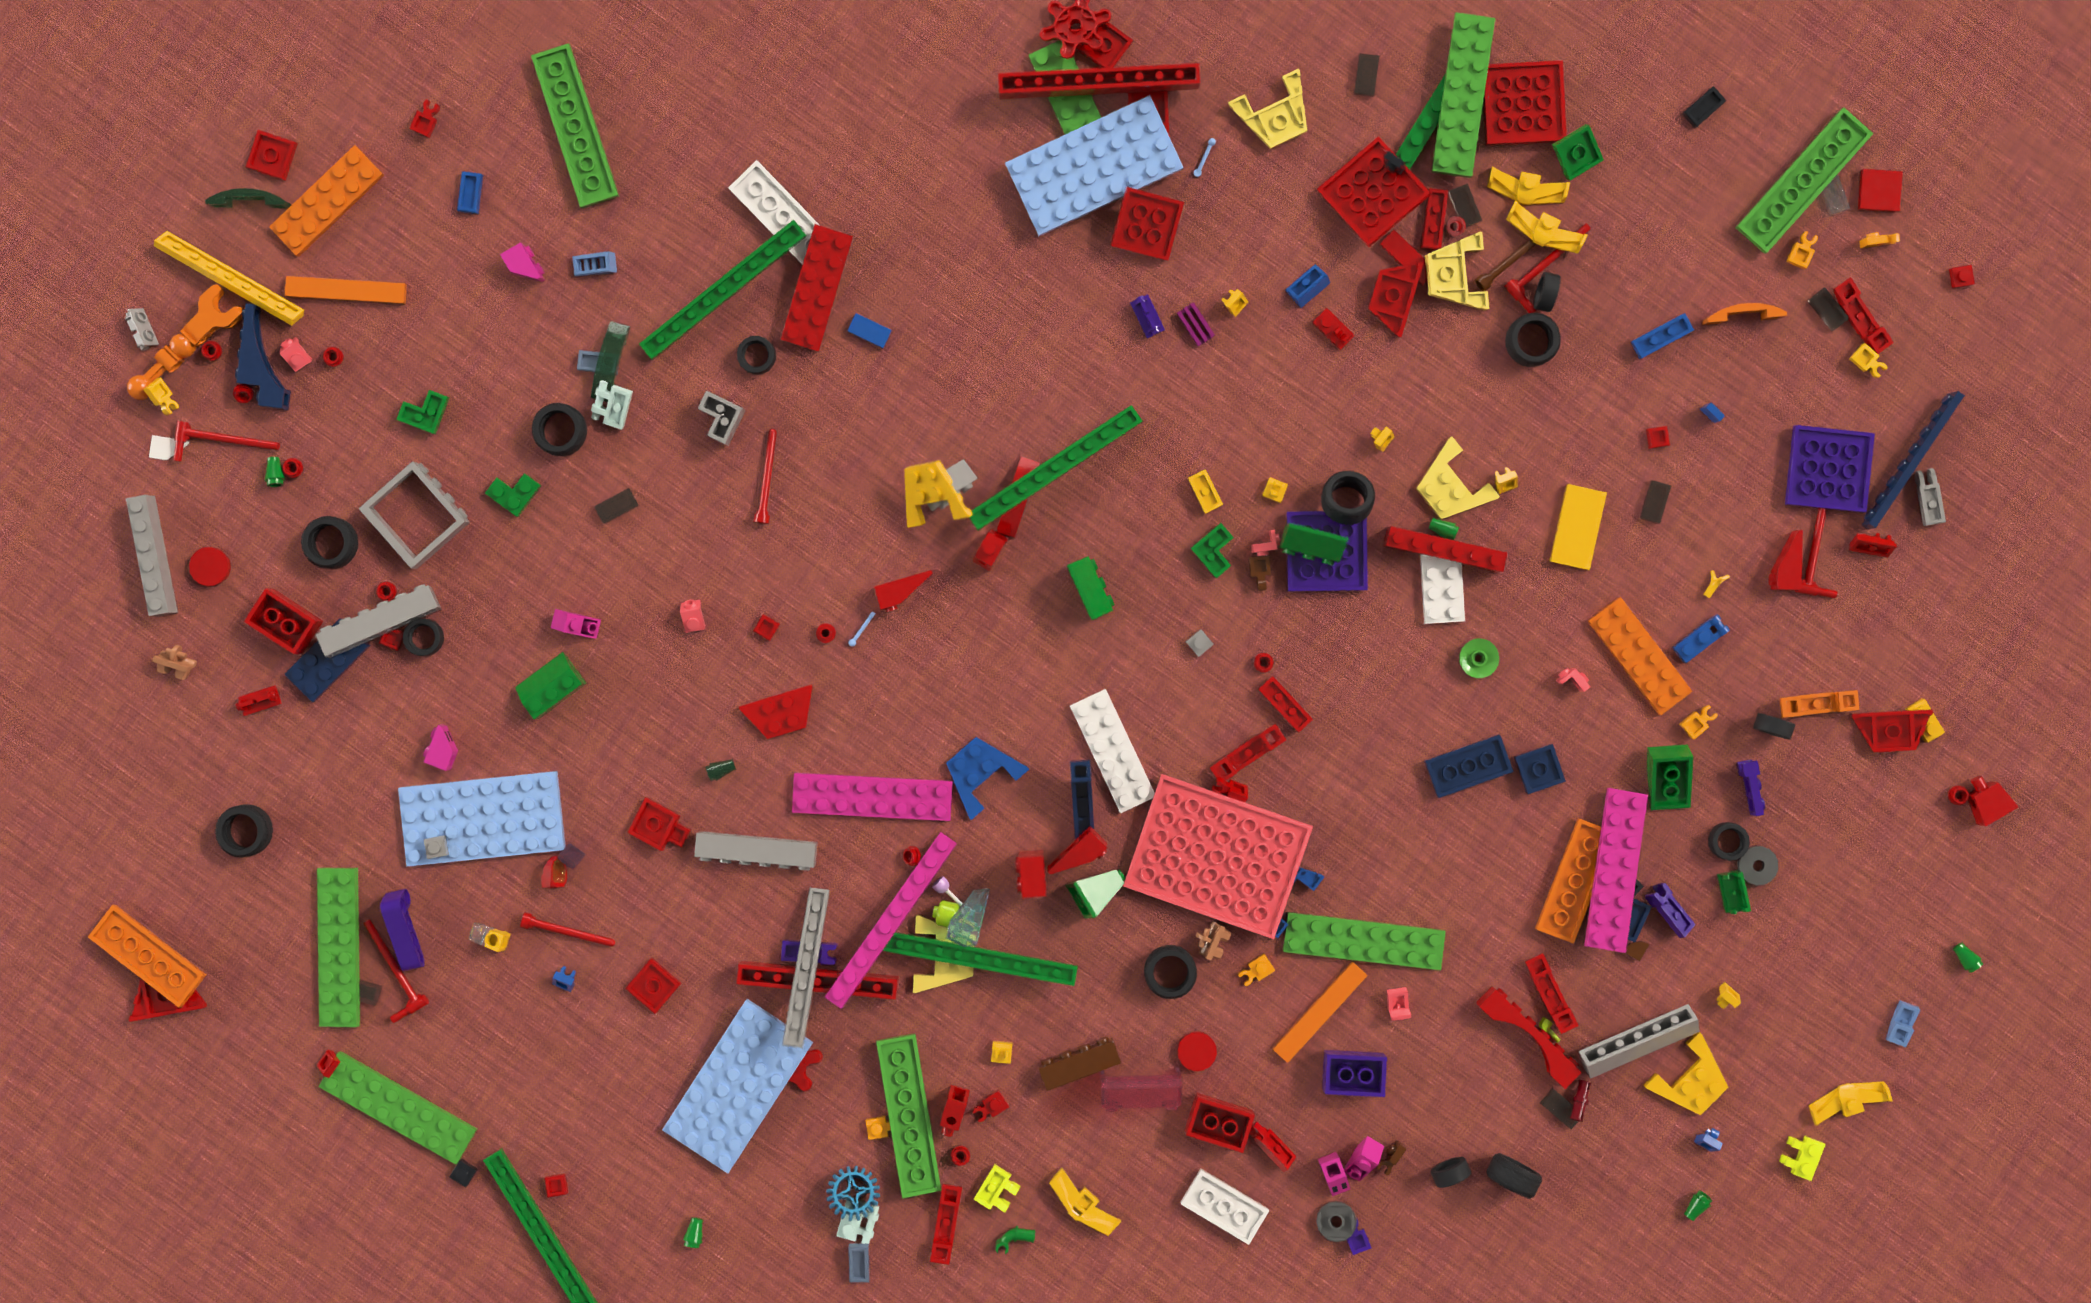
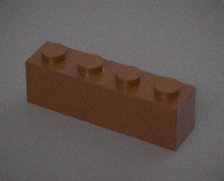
M1108 1037L1100 1038L1096 1044L1091 1046L1089 1043L1078 1047L1079 1050L1072 1053L1070 1050L1065 1051L1056 1059L1050 1057L1042 1060L1038 1069L1046 1090H1052L1121 1064L1113 1037L1109 1039Z

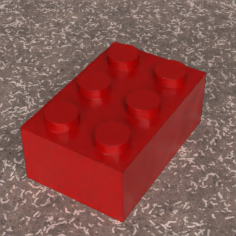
M265 588L244 620L245 623L293 654H303L324 622L272 588Z
M1043 850L1019 852V857L1015 859L1016 873H1020V876L1017 877V892L1022 893V898L1046 896Z
M1196 1092L1186 1123L1185 1134L1186 1136L1243 1153L1255 1114L1252 1109Z

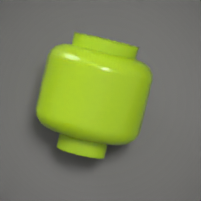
M942 900L939 906H934L932 917L936 918L938 926L952 929L960 924L962 909H960L958 903Z

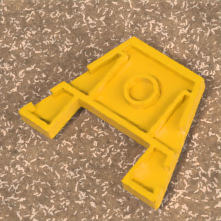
M940 460L904 468L908 528L921 526L926 523L920 506L922 504L948 500L954 520L968 518L972 515L969 508L966 509L962 500L964 499L961 494L956 493L953 488V481Z
M1698 1032L1685 1044L1699 1059L1671 1087L1657 1073L1643 1086L1702 1115L1729 1087L1703 1035Z

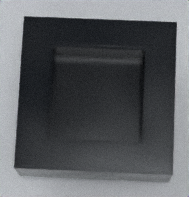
M1390 151L1384 155L1385 167L1390 172H1397L1401 175L1405 170L1404 161Z
M461 1159L451 1173L450 1178L467 1187L478 1171V1168Z

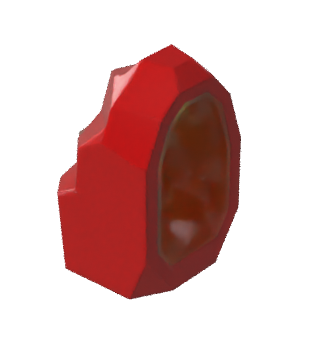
M552 856L543 868V875L541 876L542 888H564L567 882L565 861L560 856Z

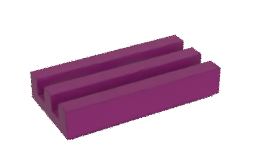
M1194 302L1177 312L1179 319L1198 347L1215 336ZM1191 309L1209 334L1207 337L1190 312ZM1184 313L1187 314V316L1195 326L1196 330L1202 337V340L1199 341L1198 337L1196 336V334L1190 327L1189 323L1183 316Z

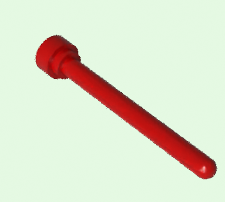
M770 429L768 434L759 510L754 514L753 520L755 523L769 524L770 521L767 505L777 434L775 429Z
M524 912L520 928L524 929L536 927L610 947L615 945L614 939L536 919L533 914Z

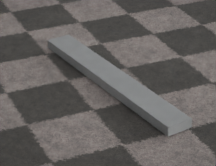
M812 887L809 889L783 1046L803 1049L830 890Z

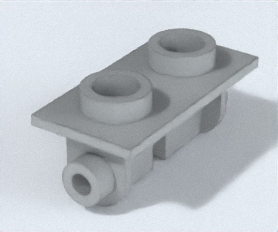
M127 309L128 312L125 313V320L131 331H137L133 335L137 347L144 351L149 349V346L159 345L144 309Z

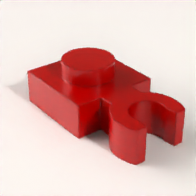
M426 99L423 102V113L417 110L409 129L430 138L438 121L433 116L440 111V106L435 104L433 109H429L431 102Z
M998 1089L982 1099L984 1106H976L972 1112L974 1114L977 1111H981L983 1116L978 1118V1122H983L989 1113L993 1118L1009 1108V1104Z

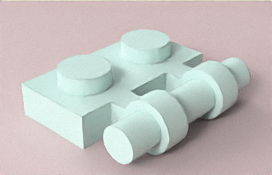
M600 381L599 387H596L595 395H597L595 403L591 407V418L599 420L600 415H603V424L622 430L625 425L633 391L613 385L610 392L607 390L608 382ZM604 398L608 399L607 408L602 406Z
M858 1199L859 1208L866 1204V1201ZM846 1200L845 1208L853 1209L850 1201ZM871 1206L874 1209L873 1213L866 1210L868 1215L866 1218L868 1220L865 1228L860 1226L863 1217L862 1213L860 1214L859 1221L856 1220V1215H852V1221H849V1215L846 1214L845 1218L840 1221L836 1236L856 1241L857 1234L863 1236L861 1243L869 1244L870 1239L874 1235L875 1221H878L879 1206Z

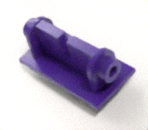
M1148 294L1139 296L1136 300L1130 302L1147 338L1165 330Z

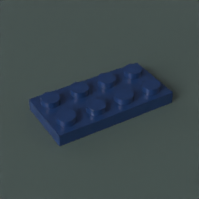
M339 618L332 627L338 625L339 621L343 618ZM317 641L284 675L311 702H316L370 645L366 642L332 658H328L324 655Z
M1500 734L1424 760L1437 798L1513 772Z

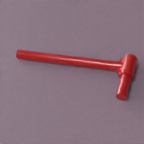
M1585 223L1575 233L1586 234L1591 228ZM1555 249L1519 281L1511 279L1504 285L1506 290L1516 301L1518 300L1528 313H1534L1537 309L1525 297L1524 286L1565 252L1564 250Z
M177 421L173 461H182L184 442L188 441L190 437L279 450L280 443L191 429L192 427L188 422Z
M1819 508L1805 579H1802L1801 590H1795V592L1836 599L1837 591L1820 588L1813 581L1827 509Z
M371 920L363 923L409 998L405 1008L390 1016L391 1021L396 1023L405 1016L413 1014L428 1005L429 1000L424 994L416 995Z

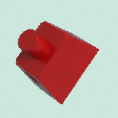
M991 529L976 552L973 562L991 571L1008 538Z
M1981 775L1971 780L1975 790L1969 793L1968 802L1977 825L1988 826L2019 808L1998 782L1990 781L1986 783Z
M951 1085L940 1121V1126L943 1127L941 1133L944 1136L952 1137L954 1130L959 1131L970 1090Z

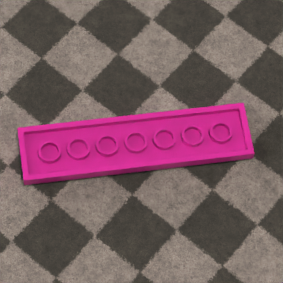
M794 773L792 813L951 821L953 781Z
M1607 788L1584 946L1626 953L1648 799L1647 794Z

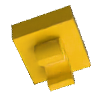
M1238 289L1235 292L1233 290L1228 291L1231 295L1228 300L1225 298L1221 299L1228 311L1235 317L1248 303L1244 294Z
M1374 427L1370 433L1371 437L1375 439L1374 444L1376 448L1381 452L1386 449L1395 437L1393 431L1387 427L1382 432Z
M1505 468L1504 475H1499L1498 471L1495 472L1496 489L1499 494L1518 487V476L1515 470L1510 472L1509 468Z
M1269 477L1262 496L1281 503L1288 484Z
M1724 982L1719 987L1720 995L1717 998V1001H1719L1717 1004L1722 1009H1725L1729 1003L1736 1008L1741 1004L1740 995Z
M993 1041L991 1062L1011 1064L1013 1043Z

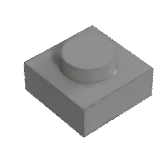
M1201 629L1186 641L1198 657L1214 645Z
M445 835L424 839L427 859L449 855Z

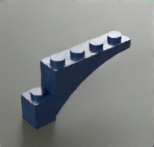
M246 303L242 311L244 322L243 328L240 330L241 348L237 352L239 364L235 371L236 383L260 387L256 395L258 406L289 410L291 391L285 389L275 375L264 350L260 325L261 308L254 304Z
M1090 759L1070 761L1075 840L1089 826L1094 829Z

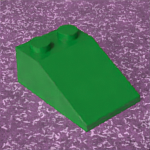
M1688 744L1647 747L1650 810L1691 808L1693 754Z

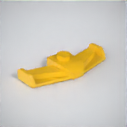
M1491 167L1487 188L1512 200H1516L1518 204L1529 206L1530 204L1564 203L1568 196L1570 182L1540 184L1541 175L1521 172L1519 179L1495 167Z
M1516 200L1506 218L1507 221L1533 240L1534 243L1542 247L1547 246L1578 254L1588 234L1558 229L1561 220L1544 212L1540 219H1537L1518 204Z
M1884 1081L1845 1083L1810 1104L1809 1109L1814 1124L1817 1126L1840 1110L1843 1116L1848 1117L1864 1112L1862 1103L1893 1102L1890 1090Z
M1063 1168L1051 1179L1050 1186L1074 1220L1080 1221L1106 1236H1109L1121 1223L1120 1219L1095 1207L1099 1199L1085 1186L1079 1192Z

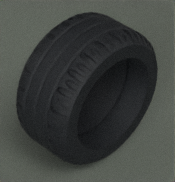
M1528 313L1515 320L1507 330L1505 345L1510 357L1515 362L1526 367H1537L1551 360L1559 350L1561 335L1557 324L1550 317L1540 313ZM1526 324L1538 325L1547 334L1548 347L1540 356L1527 355L1519 347L1518 332Z
M564 403L548 404L541 408L533 419V439L539 448L555 456L571 455L578 451L586 440V421L582 414L570 405ZM557 413L569 415L575 425L572 439L563 446L551 445L544 433L546 422Z
M1350 470L1340 471L1332 475L1326 481L1321 495V505L1324 513L1328 518L1342 525H1354L1365 520L1371 513L1375 501V490L1370 480L1363 474ZM1342 487L1353 488L1362 495L1364 503L1357 508H1344L1334 501L1332 493Z
M332 516L314 519L307 525L301 537V547L307 559L318 567L328 569L341 568L351 562L356 555L359 545L358 536L353 526L344 519ZM335 526L343 535L344 546L337 557L329 560L319 554L316 547V539L323 528Z
M250 804L238 805L227 809L219 817L215 826V837L221 849L227 854L240 858L249 857L262 852L269 845L273 836V824L269 815L260 807ZM240 814L251 817L257 825L258 835L256 841L250 847H243L237 844L231 834L232 822Z
M1164 945L1155 949L1148 956L1144 966L1146 983L1153 993L1165 999H1177L1186 995L1193 988L1197 978V968L1192 956L1185 949L1175 945ZM1166 956L1179 957L1187 966L1186 979L1182 984L1174 988L1163 987L1154 978L1156 963Z
M1501 1153L1493 1156L1486 1171L1487 1176L1494 1182L1528 1199L1536 1195L1535 1193H1537L1542 1182V1177L1539 1173Z

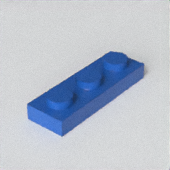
M1683 313L1631 341V344L1639 359H1642L1694 331V328L1686 313Z

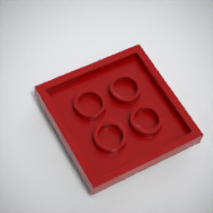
M1126 186L1111 246L1169 261L1184 202Z

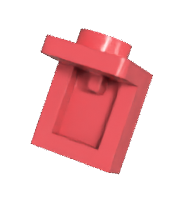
M297 337L292 340L288 338L281 343L280 355L295 372L312 361V358L299 344Z
M1270 530V542L1251 545L1252 553H1257V556L1269 555V551L1277 550V546L1280 545L1279 534H1275V530Z
M687 600L681 603L680 615L685 632L705 630L706 625L701 611V601Z
M1566 668L1558 674L1559 678L1556 680L1558 684H1563L1570 679L1580 692H1585L1590 688V685L1587 683L1589 679L1583 672L1579 673L1576 668Z
M1407 988L1387 990V1004L1391 1020L1411 1018Z

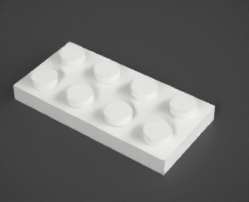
M1420 554L1424 624L1465 621L1462 564Z
M1203 1169L1199 1170L1180 1202L1181 1205L1248 1245L1269 1212V1209Z

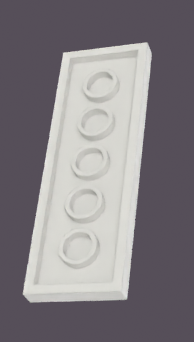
M756 160L728 188L773 235L793 219L797 222L807 237L789 251L803 265L814 224H819Z
M1106 689L1070 705L1120 813L1152 799L1155 795L1154 790Z

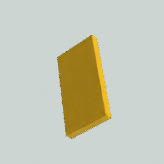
M1570 484L1566 485L1549 562L1590 570L1607 492Z

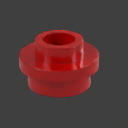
M1459 216L1451 217L1446 223L1447 232L1451 236L1462 235L1466 229L1464 219ZM1454 223L1457 224L1456 230L1453 228Z
M207 341L203 344L201 353L205 359L215 361L221 357L222 348L215 341ZM214 348L215 353L211 355L210 349Z
M329 347L324 351L323 360L328 366L337 367L343 362V352L339 348ZM336 354V360L332 361L331 356Z
M239 384L233 389V397L239 403H248L254 397V391L249 385Z
M289 458L283 464V472L290 478H297L303 472V464L296 458ZM292 465H296V470L294 472H292L291 470Z
M382 582L378 585L376 594L382 601H391L395 598L397 589L391 582ZM386 588L390 589L389 595H386L384 593V590Z
M824 623L817 628L816 636L820 642L830 643L835 639L836 630L831 624ZM827 629L829 631L828 637L822 635L823 630Z
M1260 653L1254 658V667L1257 671L1265 673L1272 669L1274 661L1268 653ZM1261 659H1266V666L1260 665Z
M1953 786L1948 792V799L1954 805H1963L1969 798V793L1963 786ZM1956 792L1960 793V797L1958 799L1955 798Z
M910 846L904 850L903 860L910 866L918 865L921 853L916 846Z
M962 1145L954 1147L950 1155L952 1162L958 1166L967 1164L970 1160L969 1149ZM957 1153H964V1157L958 1158Z

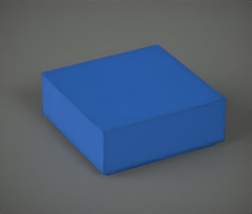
M1712 402L1705 404L1700 409L1713 423L1719 422L1725 417Z

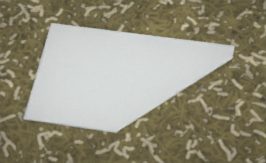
M152 435L149 457L168 460L174 455L176 441L173 438ZM189 441L184 442V447L189 444Z

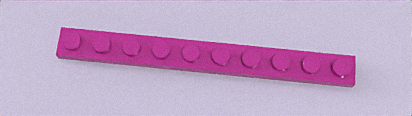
M939 833L825 998L841 1009L845 1006L957 845L956 842L943 833Z

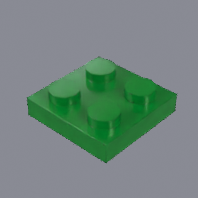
M1588 124L1583 125L1552 144L1567 180L1574 179L1604 160Z

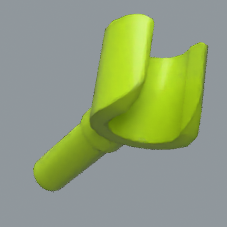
M1543 1017L1539 1022V1027L1550 1034L1556 1043L1560 1042L1559 1037L1550 1029L1553 1023Z

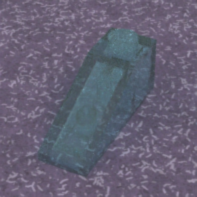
M990 889L973 890L951 918L947 939L962 947L977 945Z

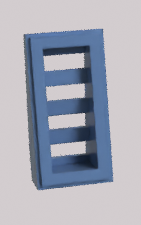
M607 251L572 256L574 276L576 277L617 272L614 252ZM589 259H591L592 270H590ZM597 259L600 260V269H598V260H597ZM581 260H584L585 271H582Z

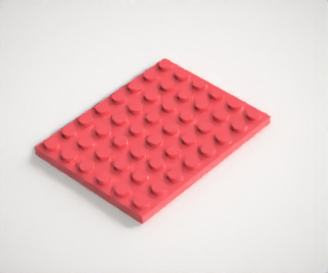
M1161 774L1123 887L1274 939L1313 826Z

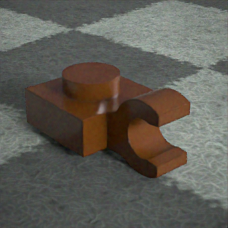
M1269 555L1249 557L1251 577H1257V590L1264 591L1267 589L1265 576H1271Z
M1396 1141L1395 1144L1392 1143L1386 1151V1159L1380 1160L1376 1169L1379 1170L1382 1165H1386L1387 1169L1384 1171V1174L1388 1176L1392 1171V1167L1396 1166L1406 1151L1405 1146L1399 1141Z

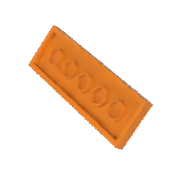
M354 145L276 219L269 228L299 257L365 195L384 174Z
M1621 597L1615 599L1588 620V623L1658 715H1663L1693 692Z
M1577 818L1536 924V930L1574 944L1591 900L1601 832L1600 826Z
M112 905L88 936L89 939L177 1007H183L207 975L117 905Z

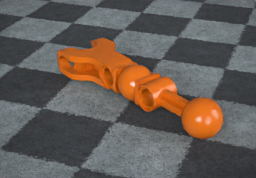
M212 285L199 297L198 313L180 331L181 333L171 338L169 346L165 345L164 348L157 352L154 359L158 362L144 375H136L129 379L127 391L132 398L136 400L147 399L148 395L143 389L159 378L166 370L172 373L178 369L185 361L184 358L193 355L196 346L204 343L218 329L234 328L242 320V307H233L225 313H222L218 308V302L224 295V290L220 285Z

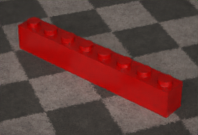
M741 961L738 964L737 984L792 989L796 966ZM817 968L813 992L828 993L843 970ZM867 973L852 995L896 1000L899 976Z

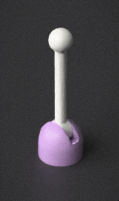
M941 876L933 884L932 888L936 892H946L965 910L966 915L972 914V909L967 908L949 890V882L944 876Z

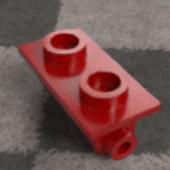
M274 685L238 697L239 703H236V708L238 711L242 710L243 715L246 716L280 705L282 702L277 687Z

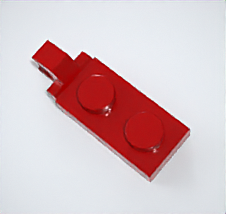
M1257 1121L1253 1123L1249 1134L1254 1138L1256 1144L1283 1172L1287 1171L1296 1159V1155L1270 1128L1262 1127Z

